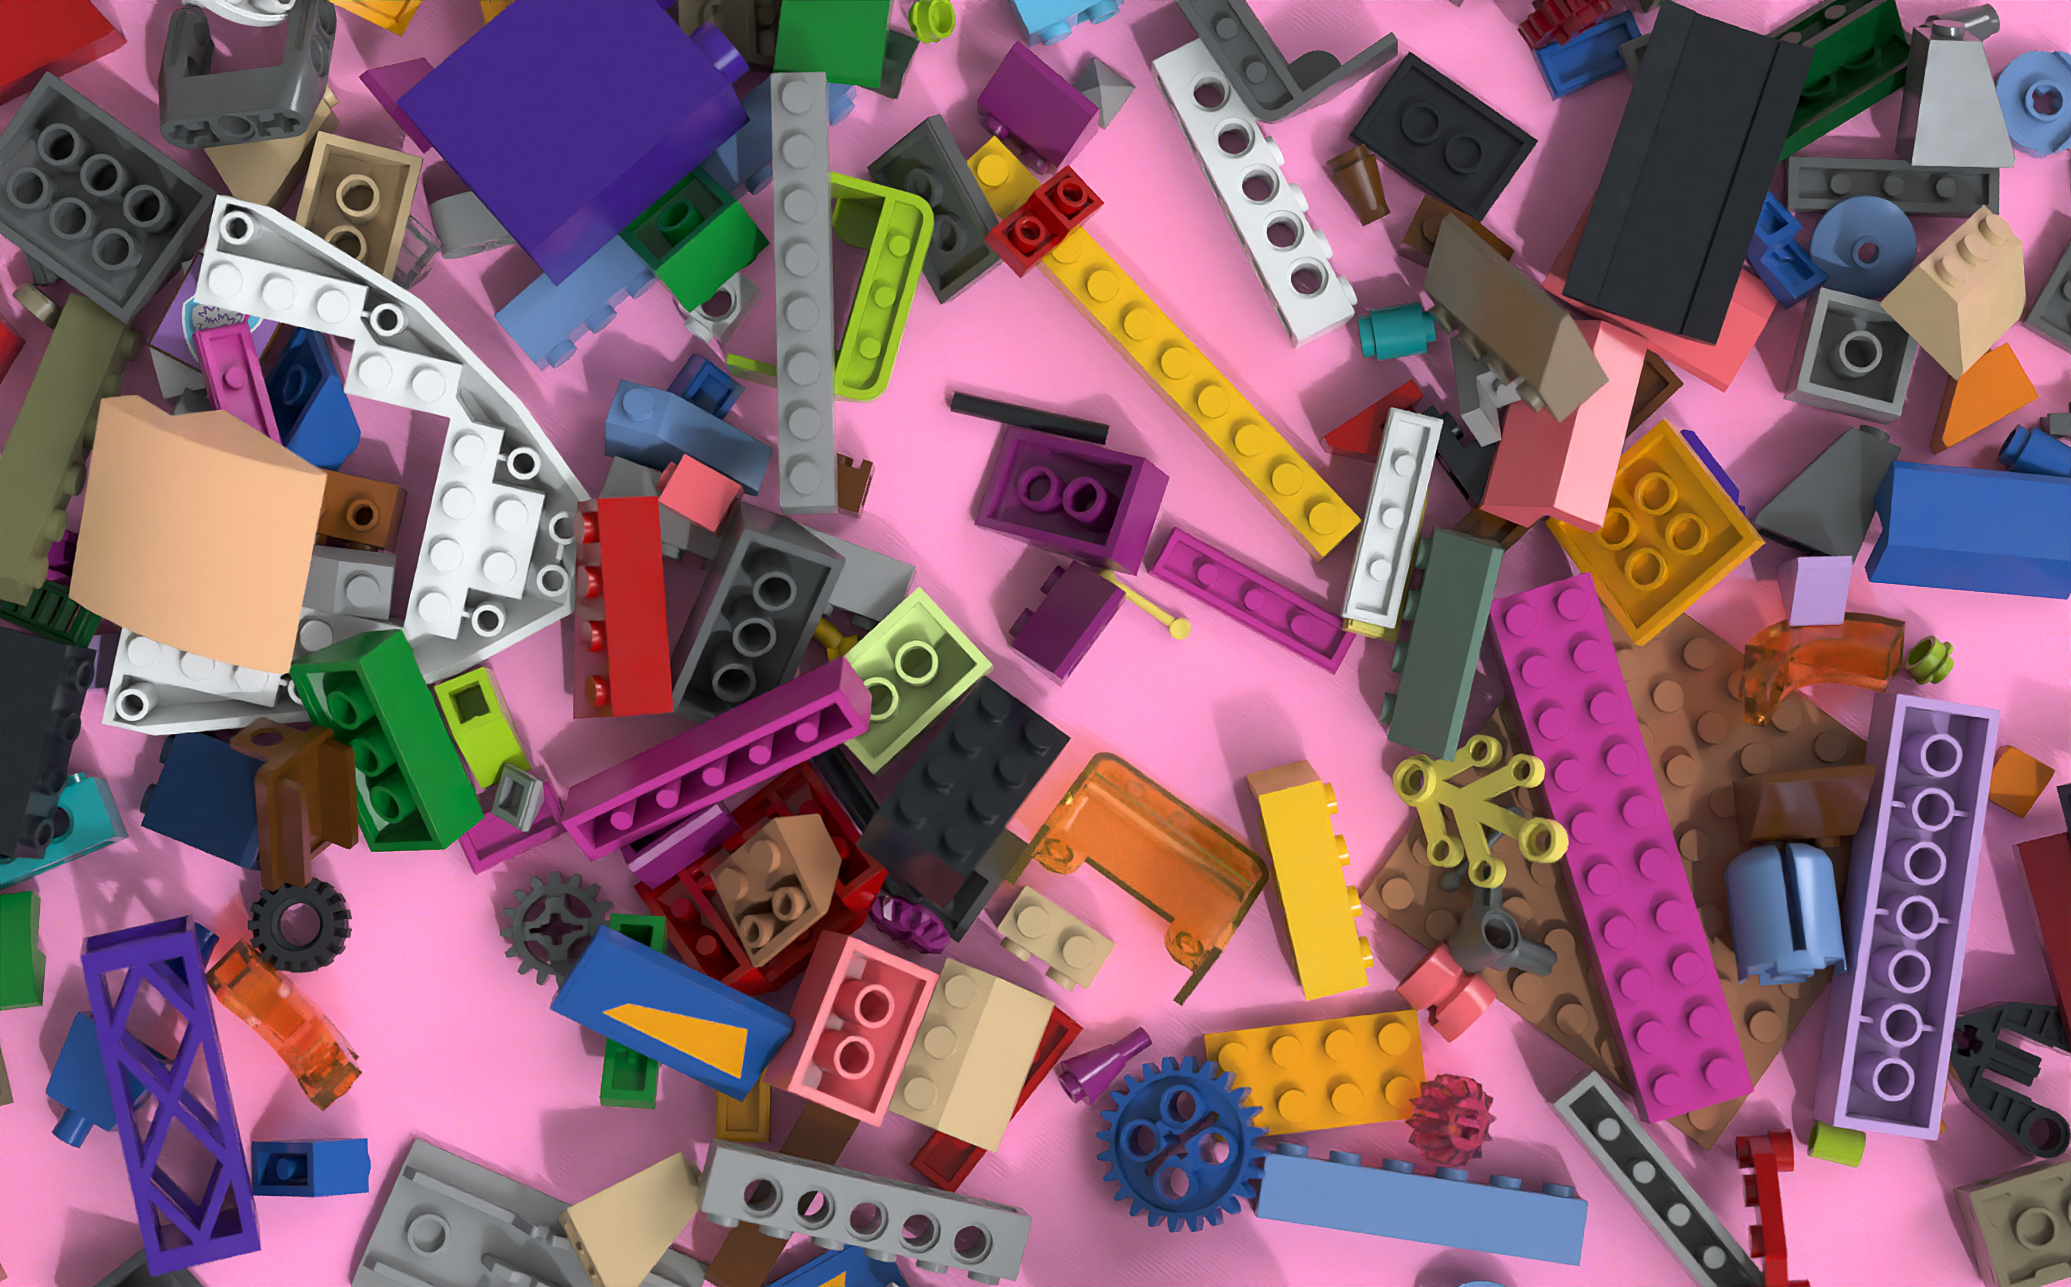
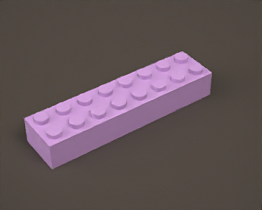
M1874 693L1864 764L1875 763L1876 775L1858 833L1853 835L1840 923L1847 972L1835 976V971L1833 970L1812 1118L1835 1127L1938 1140L1998 734L2000 709L1897 693Z

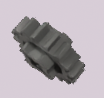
M552 871L550 884L545 885L538 876L530 878L533 889L530 894L520 889H516L513 892L520 905L517 909H503L502 914L512 919L513 924L512 927L500 930V936L513 938L515 945L510 947L505 952L507 958L522 957L523 962L517 971L519 974L526 975L533 969H536L538 971L536 984L545 985L551 975H555L559 987L575 963L572 961L574 959V948L584 937H592L600 924L609 928L610 920H606L604 914L614 904L612 901L597 902L595 898L599 894L601 886L596 883L589 886L586 890L582 889V875L574 873L568 884H564L561 872ZM568 894L580 899L588 907L592 917L582 918L571 908V900ZM547 897L545 899V910L535 921L526 922L532 907L539 900ZM558 914H561L562 922L583 926L582 930H575L571 934L563 935L562 944L560 945L557 936L536 932L538 928H547L548 925L555 924ZM527 941H537L548 951V960H550L551 964L540 960L531 951Z

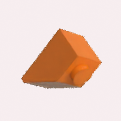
M2008 342L1994 350L1989 348L1957 381L1951 375H1948L1929 446L1934 455L2040 397Z

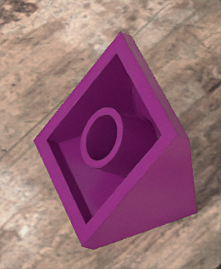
M721 800L620 848L630 871L654 890L742 829L724 801Z

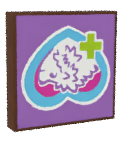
M197 251L147 346L202 374L192 334L198 330L248 321L261 368L285 323L194 302L204 256L203 253Z

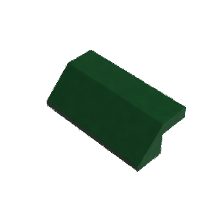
M1822 0L1765 35L1777 40H1784L1816 49L1778 163L1904 86L1912 35L1902 26L1895 0Z

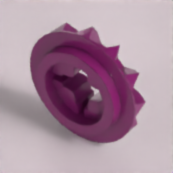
M898 895L878 896L871 906L868 915L876 924L878 930L888 934L892 941H898L907 949H915L921 954H941L950 941V935L941 919L919 903L911 904L906 897Z

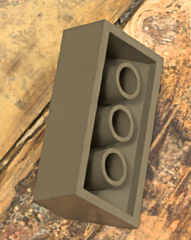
M1450 212L1442 219L1423 284V288L1434 303V306L1429 309V313L1447 334H1451L1456 329L1459 332L1457 335L1458 340L1476 360L1485 355L1488 358L1486 361L1487 366L1502 384L1508 386L1512 382L1518 385L1515 388L1517 394L1533 412L1538 413L1543 408L1559 423L1562 422L1609 382L1610 379L1568 312L1453 213Z

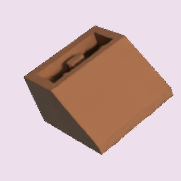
M819 813L772 819L710 873L754 968L762 967L828 912L841 858Z

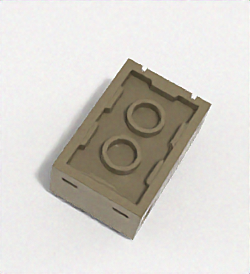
M2071 1152L1953 1189L1985 1287H2042L2071 1277Z

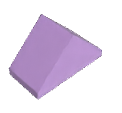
M1852 556L1797 557L1776 566V578L1789 626L1843 625L1852 572Z

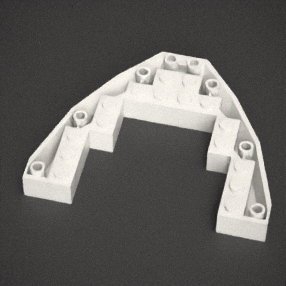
M217 195L194 302L354 339L355 343L344 393L450 418L405 620L390 616L388 620L333 614L302 607L291 661L362 632L402 628L406 640L412 647L414 658L426 685L459 674L573 613L576 590V540L573 534V519L577 512V502L591 500V497L523 402L421 299L273 208L227 195ZM122 627L101 724L157 736L247 727L261 717L281 724L311 721L289 673L275 674L220 662L162 644Z

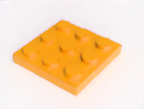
M1667 419L1661 420L1620 456L1602 528L1593 534L1553 517H1550L1545 522L1581 573L1590 572L1596 593L1634 644L1644 646L1765 543L1675 425Z

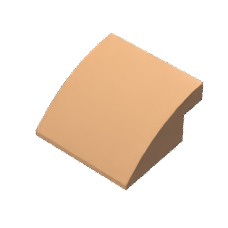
M139 395L101 398L69 598L91 612L127 630L188 653L275 674L289 673L327 473L224 409L171 416Z

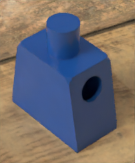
M92 1011L78 1012L74 1018L45 1092L49 1097L66 1107L52 1130V1134L61 1141L76 1148L81 1147L94 1124L108 1132L118 1131ZM140 1041L169 1071L171 1070L174 1062L172 1059ZM127 1069L137 1113L151 1097L152 1093Z

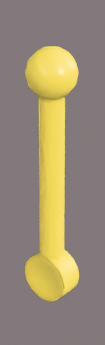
M1102 568L1097 572L1098 575L1126 592V599L1167 625L1173 638L1182 640L1190 634L1191 624L1186 618H1173L1118 581L1112 570Z

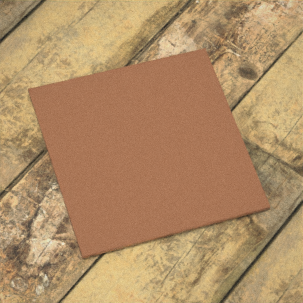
M1597 594L1754 1088L1833 976L1834 966L1814 969V975L1807 977V982L1760 986L1758 975H1749L1745 982L1739 984L1725 873L1728 864L1741 853L1755 848V843L1739 845L1732 781L1764 773L1863 765L1867 742L1685 612L1679 615L1644 646L1634 644ZM1506 694L1477 733V735L1494 737L1500 742L1502 757L1499 763L1492 768L1472 766L1450 778L1447 782L1463 788L1507 766L1515 755L1525 754ZM1486 743L1481 746L1479 751L1481 760L1487 755L1488 748ZM1525 763L1522 767L1521 774L1524 780L1530 774L1528 763ZM1516 786L1488 800L1504 809L1512 806L1521 808L1527 820L1533 818L1545 819L1535 787ZM1439 803L1447 835L1457 837L1463 844L1453 810ZM1418 816L1359 900L1431 951L1443 940L1450 946L1449 942L1452 933L1461 927L1462 913L1469 909L1471 905V880L1467 872L1461 878V886L1457 891L1450 893L1443 890L1440 884L1442 875L1449 871L1453 872L1468 857L1465 847L1463 859L1457 866L1446 868L1433 865L1427 857L1428 841L1420 816ZM1481 823L1486 838L1494 829ZM1550 833L1546 836L1545 839V847L1547 850L1551 845ZM1504 834L1489 849L1491 856L1500 858L1506 867V876L1502 882V909L1507 911L1516 921L1522 937L1549 945L1552 951L1557 953V962L1553 965L1552 972L1547 976H1539L1512 966L1502 972L1487 967L1477 973L1498 993L1496 997L1498 1001L1632 1096L1559 862L1557 860L1553 863H1541L1527 859L1520 851L1518 840ZM1854 834L1842 835V846L1818 848L1823 850L1832 862L1840 923ZM1808 839L1787 840L1788 843H1805L1809 845ZM1447 842L1441 850L1443 859H1446L1449 854ZM1463 969V971H1464L1466 974L1475 973V972H1468V971H1466L1465 969ZM1749 1094L1665 1119V1121L1704 1149L1710 1151Z

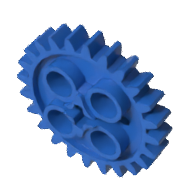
M1174 1056L1163 1057L1161 1071L1154 1062L1142 1064V1071L1145 1080L1136 1074H1127L1124 1079L1130 1092L1113 1090L1110 1093L1112 1099L1118 1104V1109L1101 1110L1100 1115L1112 1123L1111 1130L1096 1133L1097 1138L1109 1142L1110 1148L1096 1155L1097 1160L1112 1161L1113 1169L1103 1176V1181L1119 1180L1122 1186L1114 1196L1115 1201L1133 1198L1134 1201L1129 1215L1132 1217L1139 1216L1149 1210V1227L1160 1226L1166 1217L1169 1232L1172 1233L1182 1230L1185 1219L1191 1232L1203 1230L1204 1217L1212 1227L1224 1223L1221 1208L1231 1215L1239 1214L1242 1210L1236 1196L1238 1195L1246 1199L1254 1198L1256 1192L1247 1182L1248 1179L1264 1178L1266 1175L1254 1162L1255 1158L1270 1155V1150L1258 1146L1256 1138L1264 1136L1270 1130L1269 1127L1254 1126L1252 1120L1264 1109L1262 1106L1247 1107L1244 1101L1252 1091L1250 1086L1235 1090L1231 1088L1236 1077L1234 1071H1226L1216 1078L1217 1062L1214 1060L1206 1061L1199 1071L1196 1056H1184L1180 1068ZM1184 1091L1192 1095L1195 1101V1111L1189 1120L1184 1119L1177 1110L1178 1097ZM1212 1112H1217L1218 1120L1209 1128L1200 1131L1186 1142L1185 1149L1188 1153L1170 1156L1156 1170L1153 1176L1148 1174L1147 1169L1151 1164L1166 1156L1180 1145L1181 1140L1178 1135L1195 1132L1209 1118ZM1144 1125L1148 1126L1155 1135V1146L1149 1154L1141 1150L1138 1144V1133ZM1217 1133L1226 1139L1229 1146L1228 1156L1222 1163L1218 1162L1210 1152L1211 1139ZM1176 1168L1183 1170L1188 1177L1189 1186L1184 1196L1177 1195L1171 1187V1174Z

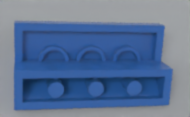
M1891 461L1873 498L1883 530L1864 566L1869 582L2068 600L2071 594L2070 477Z

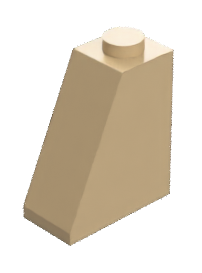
M327 83L326 92L307 131L302 135L293 138L204 148L234 198L271 207L280 213L308 172L318 131L333 134L341 123L332 107L340 102Z
M682 1151L567 1208L558 1217L592 1287H638L698 1211L699 1207L695 1199L702 1172L693 1160L687 1162Z

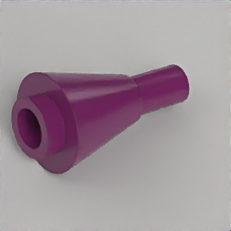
M1140 1026L1114 1045L1108 1044L1061 1061L1060 1066L1063 1073L1057 1079L1072 1102L1076 1104L1083 1100L1085 1104L1091 1107L1126 1066L1125 1063L1152 1045V1041L1147 1032Z

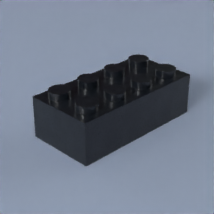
M984 675L876 811L856 846L945 910L1049 772L1071 737Z

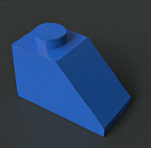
M368 1138L252 1142L253 1195L316 1198L369 1193L371 1160L368 1154Z

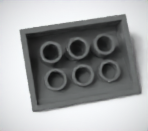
M46 71L0 135V234L127 325L182 269L181 263L189 261L194 256V253L200 250L207 242L216 196L222 194L69 84Z

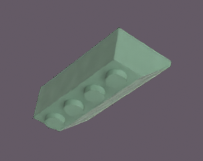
M1433 526L1430 538L1421 536L1414 564L1415 568L1423 569L1418 590L1409 588L1402 615V620L1411 621L1406 642L1396 641L1390 671L1398 673L1394 694L1384 693L1378 717V723L1386 725L1385 734L1387 740L1443 760L1454 762L1504 549L1496 539Z

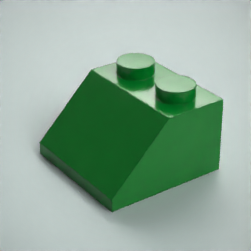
M700 165L695 167L618 234L662 286L689 314L700 304L709 301L716 294L718 288L740 269L752 264L758 254L770 244L739 202Z

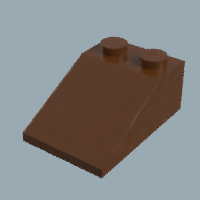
M1875 763L1764 773L1732 781L1739 845L1754 843L1755 847L1775 845L1779 852L1785 851V845L1788 843L1787 840L1808 839L1809 845L1815 848L1842 846V835L1858 833L1876 775Z

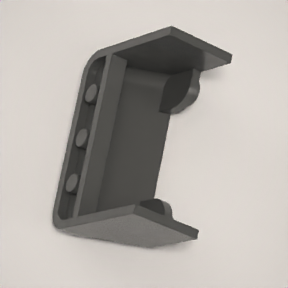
M1174 0L1248 111L1255 119L1266 124L1281 123L1333 100L1398 55V39L1393 32H1390L1343 65L1334 55L1321 50L1307 52L1289 64L1246 0Z

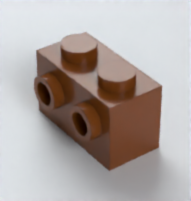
M319 468L327 473L314 545L325 546L327 539L347 543L346 549L372 552L381 550L394 553L408 491L399 485Z

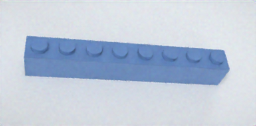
M771 75L740 101L750 121L699 164L737 201L748 192L752 195L760 193L773 181ZM828 83L829 121L832 127L843 121L855 108V104L852 102L857 98L855 85ZM617 234L557 287L543 272L493 317L541 371H544L549 365L556 369L575 354L578 349L575 343L589 330L593 334L602 331L617 316V312L614 309L628 296H631L633 299L639 298L655 284L657 279Z

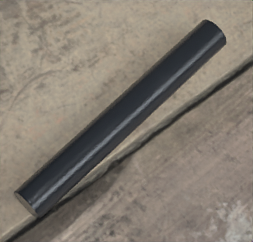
M957 391L954 392L950 411L1100 445L1106 444L1110 426L1108 424Z

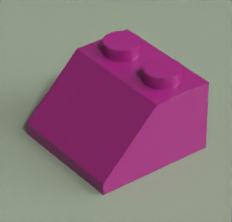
M1017 41L1011 47L977 100L978 113L982 116L979 120L980 125L990 135H995L1001 142L1007 137L1021 148L1022 151L1019 154L1021 160L1041 176L1046 171L1054 176L1064 167L1070 165L1098 133L1100 108L1020 41Z
M1075 560L1072 561L1066 570L1060 565L1056 566L1040 588V591L1047 595L1035 613L1026 607L1008 632L1015 638L1010 645V650L1060 687L1064 685L1124 604L1126 592Z

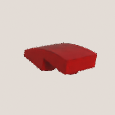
M1067 165L1033 191L1026 203L992 228L984 241L1021 279L1082 227L1102 208L1104 202Z

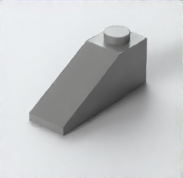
M313 545L302 607L333 614L388 620L392 607L397 554Z

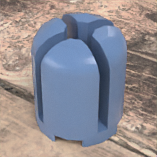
M1787 843L1783 852H1779L1775 845L1760 846L1741 853L1728 864L1725 882L1739 984L1745 982L1749 975H1758L1759 985L1764 986L1807 982V977L1814 975V969H1824L1830 966H1834L1835 976L1847 972L1833 866L1823 850L1805 843Z

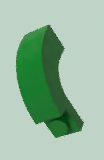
M611 913L610 929L668 956V934L665 916ZM607 1037L599 1097L601 1106L655 1109L659 1070L662 1067V1063Z

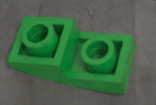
M33 891L0 895V1011L43 1006L46 955L37 948L41 898Z

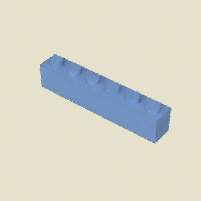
M1277 1142L1276 1150L1270 1151V1155L1261 1159L1260 1168L1266 1175L1264 1178L1258 1179L1254 1215L1257 1218L1580 1267L1589 1201L1574 1197L1576 1187L1543 1182L1542 1192L1521 1189L1522 1179L1496 1174H1490L1489 1184L1467 1181L1469 1171L1436 1166L1435 1176L1414 1172V1162L1383 1158L1382 1167L1362 1165L1361 1154L1330 1150L1329 1159L1307 1156L1308 1146Z

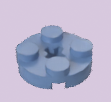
M2037 50L2025 52L2005 66L1994 81L2012 148L2026 153L2032 158H2046L2049 155L2063 153L2071 148V55L2057 50L2053 53L2047 51L2036 52ZM2034 91L2040 96L2047 92L2054 96L2055 99L2051 103V107L2055 111L2053 115L2045 112L2039 114L2034 110L2033 105L2035 102L2031 97Z

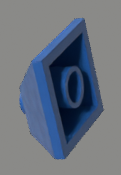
M297 326L264 381L282 446L317 468L338 472L346 457L353 454L356 450L361 430L347 395L344 393L343 385L322 333Z

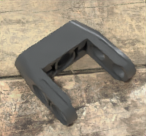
M328 0L295 1L291 9L281 65L209 74L215 44L211 39L210 27L204 12L199 7L182 8L173 11L158 78L159 120L162 138L178 148L202 149L293 138L305 133L326 92L337 26L334 3Z

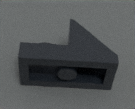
M1432 405L1420 414L1443 420L1435 458L1470 508L1473 509L1482 501L1496 442L1481 447L1476 439L1464 448L1459 442L1464 437V434L1455 419L1447 411L1439 414L1434 405Z

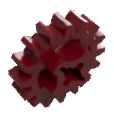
M1534 0L1531 4L1535 11L1527 16L1528 19L1519 24L1517 30L1531 50H1537L1544 44L1551 43L1555 38L1561 46H1564L1585 31L1596 26L1604 19V15L1613 8L1609 4V0Z

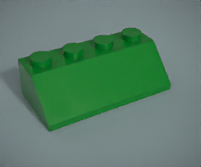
M402 628L362 632L291 661L289 674L313 726L319 724L332 729L335 741L348 745L354 750L358 825L371 852L445 850L485 817L477 800L474 787L469 782L455 750L454 742L445 728L434 703V697L426 685L414 658L412 647L406 640Z

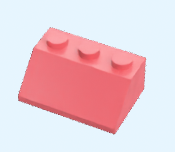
M822 930L788 1015L794 1018L792 1031L770 1061L762 1082L880 1128L939 974L851 936Z

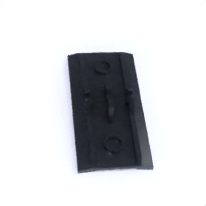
M1662 0L1561 295L1645 326L1715 347L1816 49L1784 40H1777L1699 14L1695 10L1673 1Z

